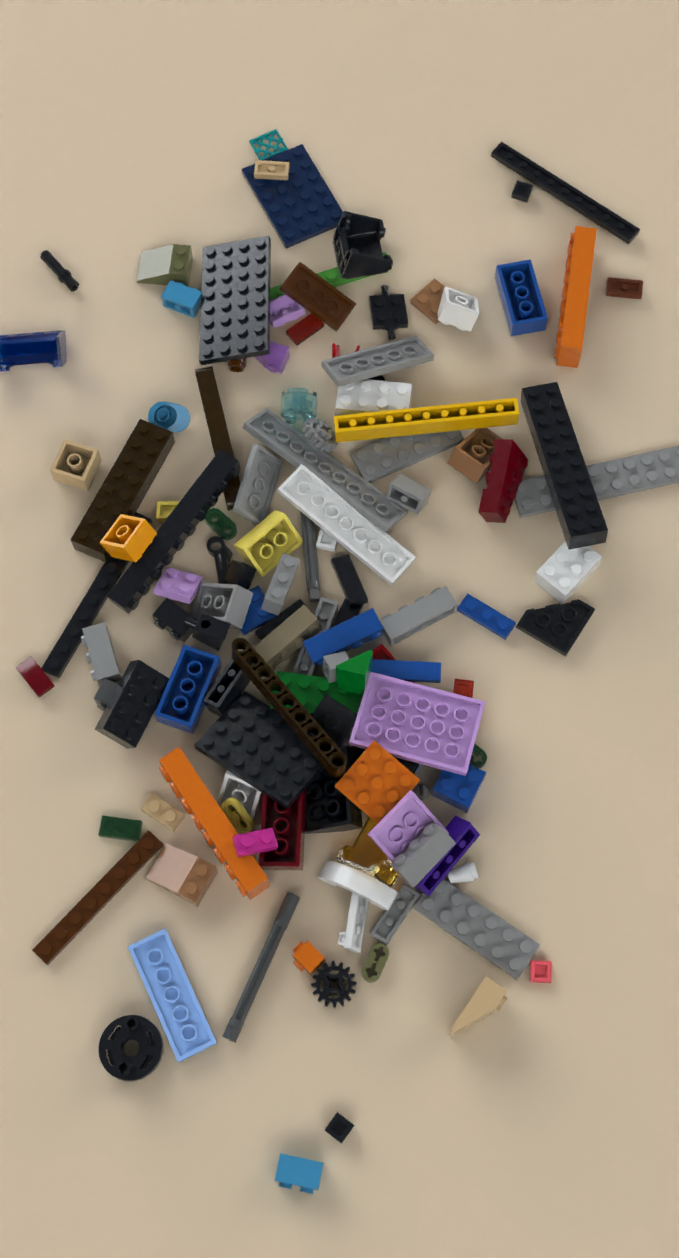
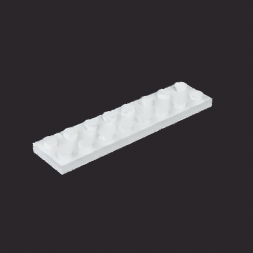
M303 464L277 489L281 496L391 586L416 559L412 553L391 536L364 518Z

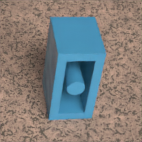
M170 280L161 296L164 307L195 318L201 308L202 292L200 290L185 286L181 282Z
M280 1153L275 1181L279 1182V1187L291 1189L292 1185L301 1187L300 1191L313 1194V1190L319 1189L324 1163Z

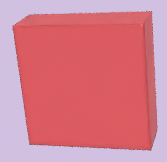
M530 960V982L551 983V961Z

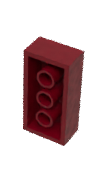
M306 789L289 809L263 794L261 830L273 828L278 843L276 850L259 853V866L263 870L303 871Z

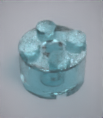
M290 388L288 393L283 391L281 394V417L288 424H295L296 421H303L304 423L309 417L316 418L317 393L314 391L313 394L308 393V389Z

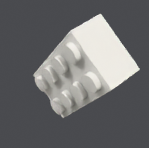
M365 379L338 387L335 408L336 416L408 409L411 402L412 384Z

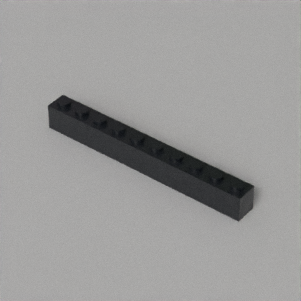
M221 449L218 451L157 530V535L146 548L142 557L130 565L107 595L113 604L128 614L131 610L133 611L137 608L139 600L149 592L154 580L156 581L160 578L164 567L172 562L174 554L183 548L184 541L195 532L197 524L205 519L210 507L216 505L220 494L225 492L229 487L230 481L238 476L241 466L237 459Z

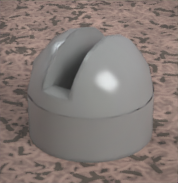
M418 783L413 792L420 800H424L428 796L429 789L425 784ZM419 787H423V795H419Z

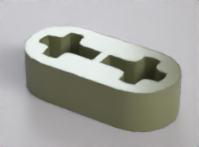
M377 943L371 948L362 969V976L365 981L373 983L380 978L389 956V950L386 945ZM382 948L385 956H381L377 962L375 961L376 953L374 951ZM375 964V973L377 975H372L369 978L366 969L370 970L372 965Z

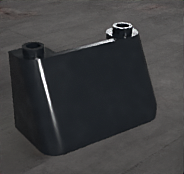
M343 211L333 237V246L340 278L348 280L387 273L388 270H391L393 260L390 255H384L383 257L380 240L385 236L386 232L382 219Z

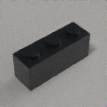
M231 658L202 701L210 712L221 717L243 693L251 680Z

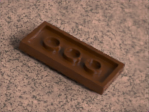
M301 262L297 264L279 289L336 332L356 306L354 301Z

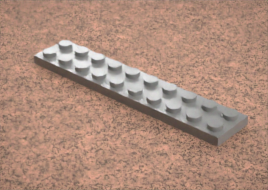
M264 409L244 423V430L296 468L303 464L364 518L386 533L406 516L408 510L387 499L386 494L331 454L314 447V444L310 443L307 437L269 409Z
M679 446L586 466L598 501L679 483ZM544 475L522 480L514 499L520 518L556 510Z

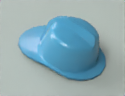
M163 401L155 403L150 408L148 420L150 423L171 432H181L188 427L190 414L182 405Z

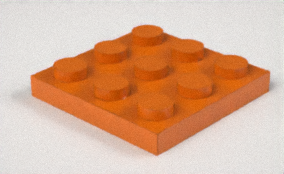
M374 740L334 787L378 824L421 780Z

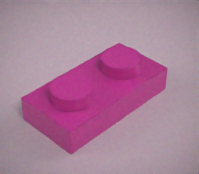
M273 828L238 834L232 838L238 857L276 850L278 848Z

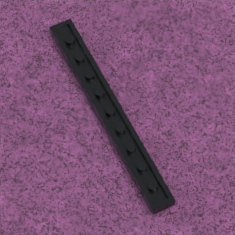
M501 142L491 152L492 158L627 244H630L639 234L640 229L505 143Z
M137 512L133 515V517L146 519L150 525L153 523L152 519ZM109 555L41 669L44 672L58 679L61 677L82 642L81 636L84 635L82 628L92 625L107 600V595L116 585L129 561Z

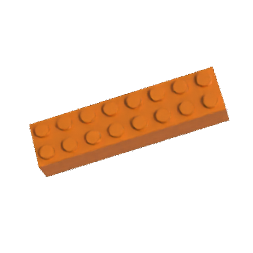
M576 226L575 232L570 235L554 358H557L556 365L578 368L583 348L597 228Z
M180 747L159 759L161 764L159 770L167 783L171 781L172 791L178 799L182 798L180 801L188 815L193 814L191 818L198 830H204L202 832L204 839L210 848L212 846L215 847L213 851L220 863H226L224 866L232 881L234 879L237 880L236 885L243 897L247 895L251 900L269 888L268 877L253 855L237 856L232 838L234 835H238V833Z

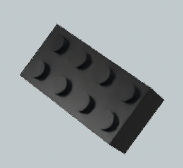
M140 660L130 661L95 730L127 749L136 748L161 700L170 678Z

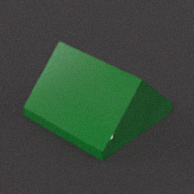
M371 649L336 665V687L338 689L361 695L364 694L370 672H372L373 652Z

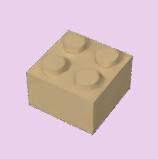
M64 439L50 469L54 481L88 491L102 461L99 450Z

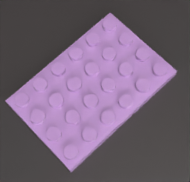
M370 672L349 745L367 749L375 740L393 757L466 776L485 701Z

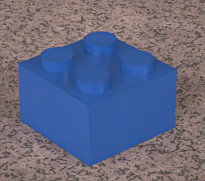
M470 764L466 776L442 770L432 790V796L468 813L485 779L486 772Z

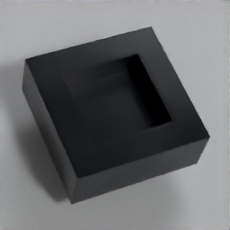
M517 180L511 198L528 202L533 185Z
M337 1112L324 1131L342 1144L354 1125Z

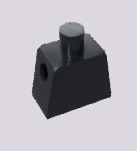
M204 613L200 615L199 619L188 615L184 626L193 629V638L217 651L220 650L231 625Z

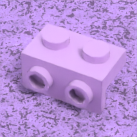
M286 294L270 301V324L273 328L281 327L285 323L297 320L306 314L304 308Z

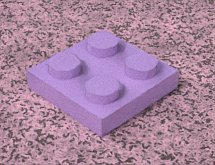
M167 567L154 588V594L190 604L198 591L203 577Z

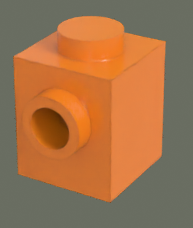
M308 940L304 944L300 942L293 950L295 952L293 954L295 959L293 964L301 972L305 970L310 976L325 962V957Z

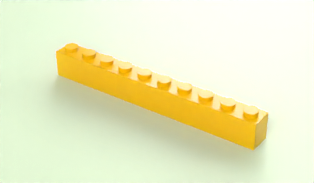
M517 398L333 417L336 443L517 425L520 413Z

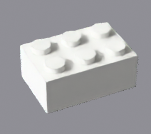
M565 541L538 569L534 582L560 603L564 604L599 566L602 556L589 546L569 550Z

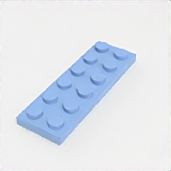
M166 928L128 946L178 1063L216 1045L217 1041Z

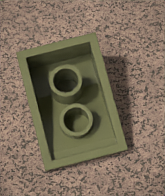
M172 244L141 252L137 283L168 285L170 280L189 286L193 261L191 245Z

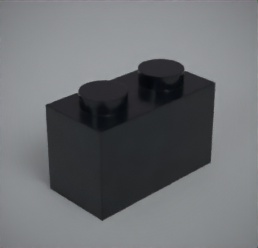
M168 598L163 601L152 615L155 621L154 624L161 630L166 629L170 632L169 635L177 641L180 639L185 643L193 633V629L184 626L187 616L192 615Z

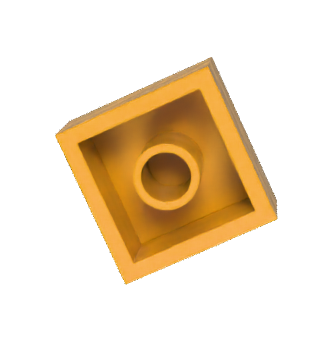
M120 514L100 541V544L114 558L137 562L142 557L146 548L152 543L157 532L146 519Z

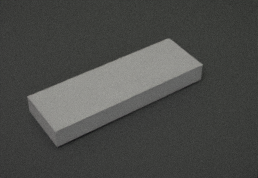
M405 883L397 892L398 894L390 909L384 911L369 935L386 946L421 896L420 893Z

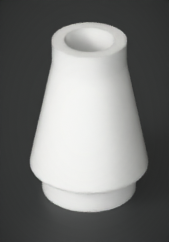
M469 861L448 873L451 884L471 882L479 878L475 863H469Z

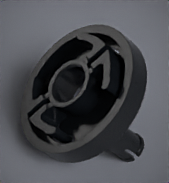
M138 1015L119 1017L111 1022L102 1033L99 1042L100 1061L105 1070L117 1079L129 1082L144 1079L154 1072L162 1059L163 1039L158 1028L148 1019ZM135 1040L139 1044V1052L135 1056L129 1057L124 1052V1046L128 1041Z

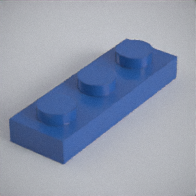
M468 593L457 608L458 612L504 640L507 639L516 625V622Z

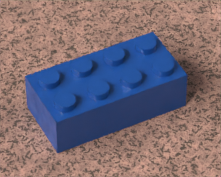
M531 259L496 265L495 281L510 335L517 336L545 331L548 317Z
M183 645L154 714L157 722L194 734L205 707L202 700L214 685L222 666L219 656Z

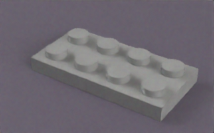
M259 444L252 446L233 507V511L255 526L267 516L283 463Z

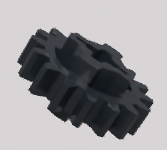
M332 961L331 966L324 963L323 970L317 968L319 975L312 976L316 982L311 983V987L317 988L313 995H319L318 1002L320 1003L324 1000L325 1007L332 1003L333 1008H336L337 1003H340L343 1007L345 999L350 1002L349 994L356 993L352 987L357 986V982L351 981L355 974H348L350 967L343 969L342 962L339 966H336L335 961ZM338 971L339 973L336 975H330L328 972ZM345 978H347L348 981L347 991L342 986V982L345 980ZM321 979L325 982L323 991L320 989ZM329 980L332 982L338 981L339 989L335 987L331 989ZM338 994L340 996L339 998H329L330 995Z

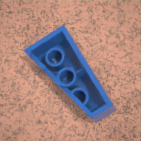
M372 608L303 641V644L313 665L318 664V666L323 665V656L343 651L347 653L351 649L359 648L365 643L383 636V627Z

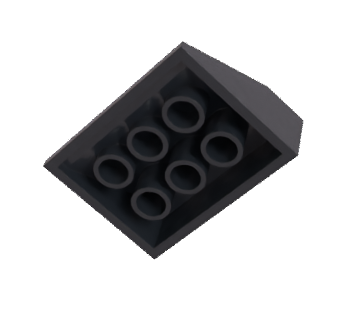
M347 745L339 747L347 757L345 773L358 759V751ZM333 763L335 766H341L340 763ZM324 768L306 788L305 834L343 832L363 828L361 809L334 787L343 775L333 777Z

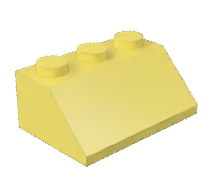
M274 510L236 542L234 547L241 557L250 566L256 568V572L261 577H264L278 565L283 553L291 554L303 543V540L286 514Z

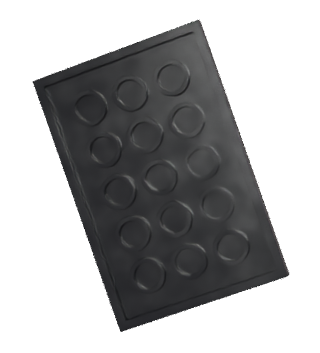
M246 691L238 697L194 744L196 750L286 809H289L324 769L278 712ZM312 733V734H308V735L311 736V737H315V736H316V735L313 734V733ZM326 748L321 749L324 752L329 751Z

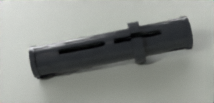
M48 250L41 253L40 258L58 276V280L64 283L71 292L76 291L79 288V283L71 276V272L66 270Z

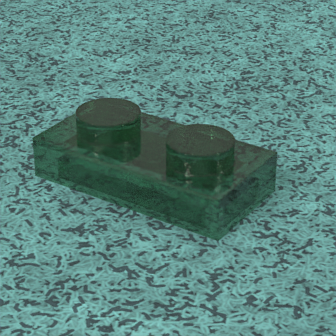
M102 815L98 835L99 837L138 842L143 822Z

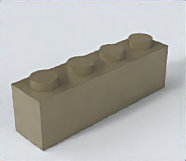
M303 605L253 648L274 671L281 662L286 661L295 650L304 645L303 641L317 635L323 627L317 617Z

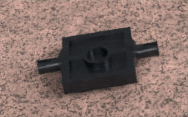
M388 285L381 286L382 295L369 296L373 330L382 329L388 331V339L391 340L392 338L394 340L396 338L394 330L408 328L404 294H389Z

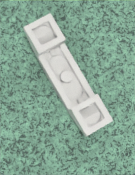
M327 860L318 876V879L335 887L338 885L368 899L370 903L387 911L398 894L397 891L357 869Z

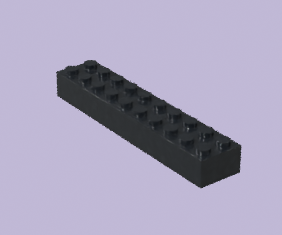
M553 382L522 388L521 405L568 549L606 543L608 528L558 383Z

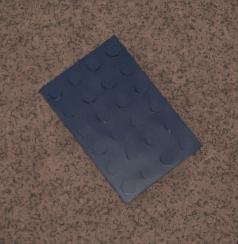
M303 144L262 160L289 162L288 180L254 179L255 164L242 169L244 178L285 249L338 226L343 211Z

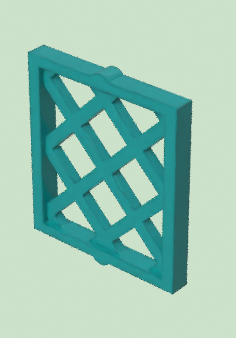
M276 129L249 140L254 153L261 161L288 150L283 138H281ZM274 135H277L279 140L274 139ZM264 139L270 140L269 143H263ZM271 142H277V145L273 146L271 145ZM254 143L259 144L258 149L255 148ZM282 143L284 148L278 147L279 144ZM261 146H266V150H261ZM269 147L274 148V152H269ZM259 152L264 153L263 157L260 156Z

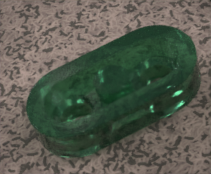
M216 508L207 511V516L205 517L206 524L216 534L225 540L233 539L236 536V524L222 511Z

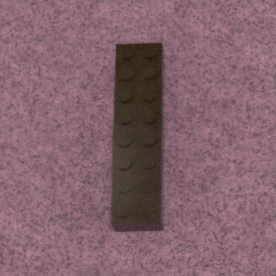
M142 419L138 421L71 538L75 550L106 562L110 554L100 544V541L120 514L133 516L175 444L173 432Z

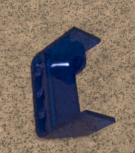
M64 330L0 335V372L9 371L10 367L14 365L49 363L53 367H62L66 363V334Z

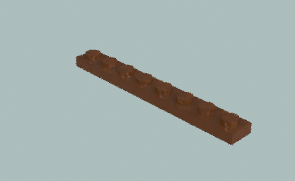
M148 830L32 951L45 964L49 965L164 844Z

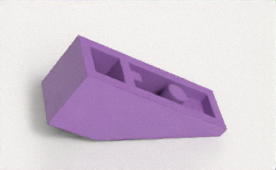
M270 341V354L255 356L254 358L269 371L283 373L290 357L289 347Z

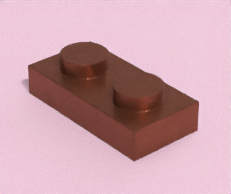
M608 277L606 296L631 299L642 298V280Z

